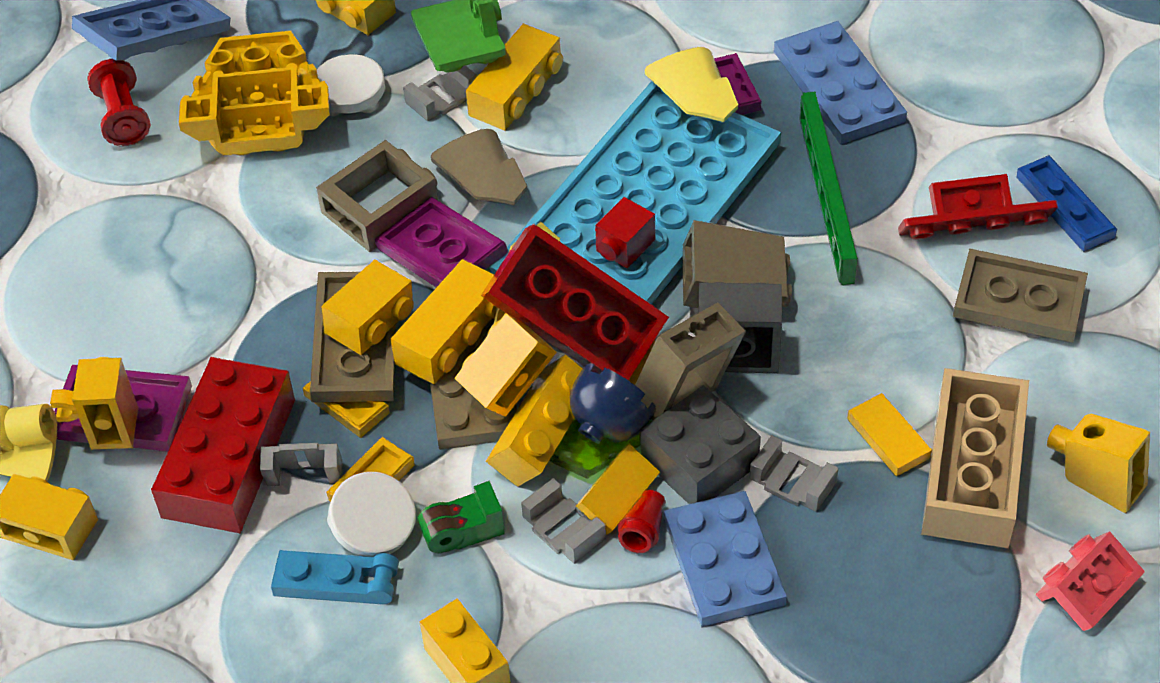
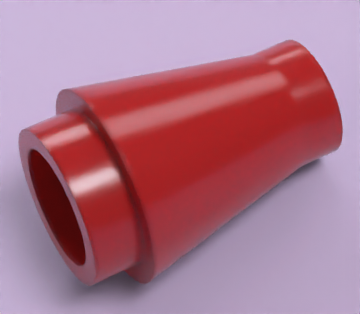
M645 490L636 504L619 522L618 539L627 550L634 553H645L658 543L663 508L666 504V500L661 493L655 490Z

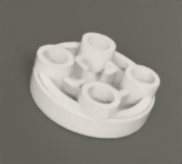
M348 54L329 59L318 67V79L320 82L325 81L329 89V116L360 111L372 113L379 108V100L385 91L383 70L376 61L366 56Z
M363 472L349 477L336 489L329 506L327 522L334 537L344 548L359 556L374 557L380 553L391 554L405 544L415 525L416 508L410 492L400 481L380 472Z

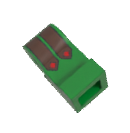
M490 480L473 486L474 493L450 502L433 503L420 512L417 521L431 552L444 553L454 549L458 550L505 534L502 509Z

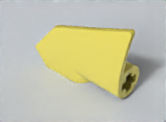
M695 47L683 50L655 61L645 68V75L686 114L725 122L738 109V103L727 77L721 78L712 52L708 48Z
M49 404L14 408L0 405V475L12 477L13 474H17L27 478L35 476L48 481L54 462L57 441V419L53 408Z

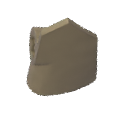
M480 129L463 135L431 154V161L476 200L515 205L528 190L517 162L514 158H508L497 132L492 129Z

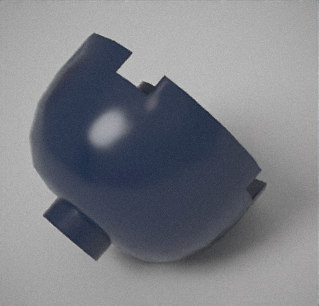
M589 363L585 365L576 378L570 394L572 414L581 424L578 431L584 437L597 444H600L602 439L613 443L625 442L639 435L640 430L649 423L656 412L655 404L652 402L647 408L641 401L645 393L612 370L604 368L601 374L592 372L595 364Z

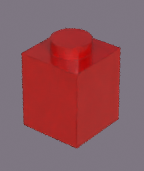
M623 197L595 225L596 251L605 259L615 261L628 269L656 240L655 213Z

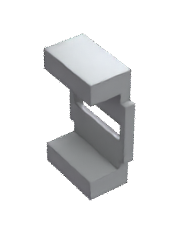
M465 65L458 71L447 72L444 75L439 74L419 87L411 82L403 87L405 103L427 121L439 114L444 115L467 100L466 89L475 80L477 74ZM437 84L455 101L450 104L447 103L430 87Z
M771 435L750 465V479L763 485L765 491L797 507L801 504L817 512L837 483L839 467L827 462L822 469L821 466L790 451L786 454L782 452L783 440ZM797 463L806 467L788 494L779 490Z
M298 443L261 447L260 471L267 486H280V468H287V470L324 468L329 483H336L342 477L343 459L337 443ZM294 451H304L308 461L298 462Z
M552 478L521 502L522 516L533 526L532 531L557 554L562 552L575 564L606 539L605 524L597 517L591 521L576 507L577 504L571 498L566 500L562 496V485ZM573 511H576L581 516L552 540L545 534Z

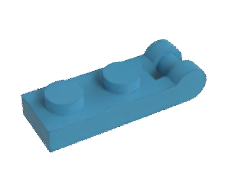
M279 550L271 590L273 596L388 604L392 601L394 586L391 584V579L397 575L399 560L397 557L387 553L367 557ZM364 577H374V580L369 583H363Z

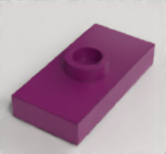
M737 53L714 58L721 78H728L737 100L738 109L735 113L744 115L761 111L762 101Z

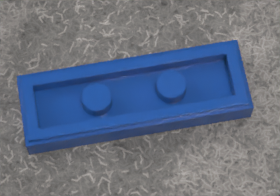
M1050 155L1018 168L1016 178L1038 202L1057 200L1058 209L1051 217L1083 252L1116 237L1117 228Z

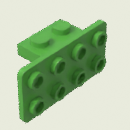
M452 0L411 11L414 25L437 71L455 72L465 65L474 63L488 64L506 55V48L499 36L496 22L502 20L498 0Z

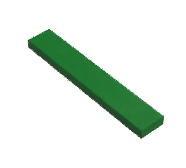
M803 92L801 95L799 120L838 281L841 285L855 284L858 258L816 92Z

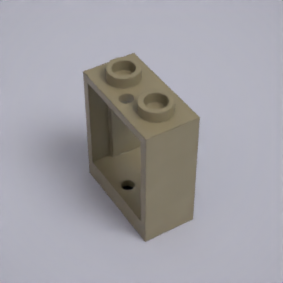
M384 140L316 187L321 213L369 252L377 248L374 239L430 197L438 200L436 188L438 183L434 174L429 169L420 167L411 160L410 156L403 149H397L387 140ZM387 172H391L408 186L406 190L373 213H369L351 198Z
M718 302L658 335L635 384L645 393L641 401L648 408L652 402L656 406V412L651 418L652 420H655L703 385L711 392L716 390L746 332ZM689 332L693 333L695 337L688 335Z

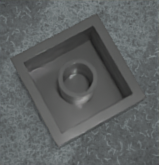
M699 282L698 313L718 302L746 331L725 372L778 373L782 331V284Z
M704 385L640 430L641 455L660 471L658 476L688 504L716 498L750 472V465L760 452L761 436Z

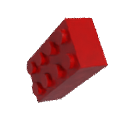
M535 224L524 229L480 295L503 312L525 323L537 335L581 365L595 364L592 372L601 374L603 369L607 368L627 380L630 379L669 318L666 314Z
M210 357L151 488L162 519L241 534L263 480L260 471L261 447L277 446L295 402L289 371Z

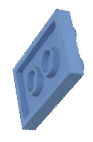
M746 491L664 510V523L701 627L786 606V593Z

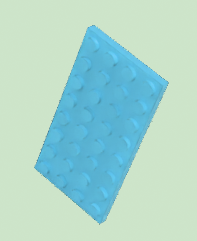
M651 81L507 246L508 253L510 246L518 240L525 228L542 222L560 238L561 243L652 305L683 266V243L693 221L713 224L718 222L781 143V132L735 112L725 122L686 114ZM623 197L655 213L656 240L628 269L615 261L605 259L596 251L595 225ZM508 253L490 266V273H496Z

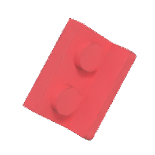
M1110 531L1096 538L1086 535L1076 542L1069 550L1072 557L1066 563L1060 562L1051 568L1042 578L1046 584L1036 593V596L1042 602L1054 597L1083 631L1093 628L1145 573L1142 567Z

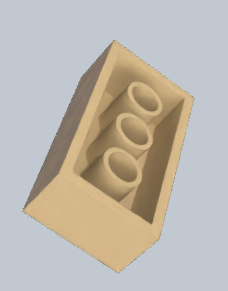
M944 368L921 535L1009 549L1017 513L1029 380Z

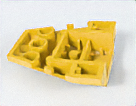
M292 31L223 37L218 40L205 61L206 72L204 76L196 75L193 80L194 92L191 97L184 95L180 101V131L198 141L208 140L215 150L222 155H247L252 152L284 151L290 148H298L303 143L304 131L317 129L330 115L329 89L325 81L320 82L318 79L317 69L314 64H308L306 61V52Z

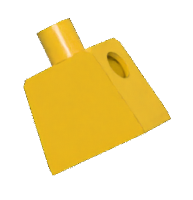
M1095 414L1085 415L1074 430L1059 424L1055 425L1051 430L1047 440V447L1065 455V477L1068 481L1116 509L1127 513L1148 485L1150 431Z

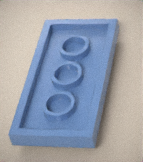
M135 0L72 16V29L88 42L108 54L110 58L126 60L138 54L156 52L161 48L183 45L187 41L202 37H212L214 34L230 30L231 17L205 0Z
M839 21L774 41V53L802 92H816L822 119L840 145L906 123L907 111Z

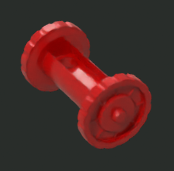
M115 59L103 60L94 65L88 73L87 81L91 92L105 101L107 113L103 116L100 123L104 139L117 146H129L143 140L150 131L151 123L147 112L133 105L130 92L135 87L137 81L133 66L127 61Z

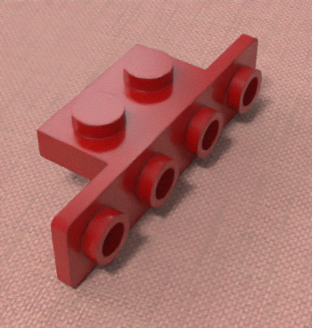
M1007 174L935 182L929 186L933 215L906 218L899 225L898 231L899 235H910L911 239H923L933 236L934 231L948 230L949 234L957 235L967 233L975 226L986 225L987 230L1006 228L1010 226V222L1024 221L1025 225H1037L1047 222L1048 217L1058 209L1057 200L1013 205Z

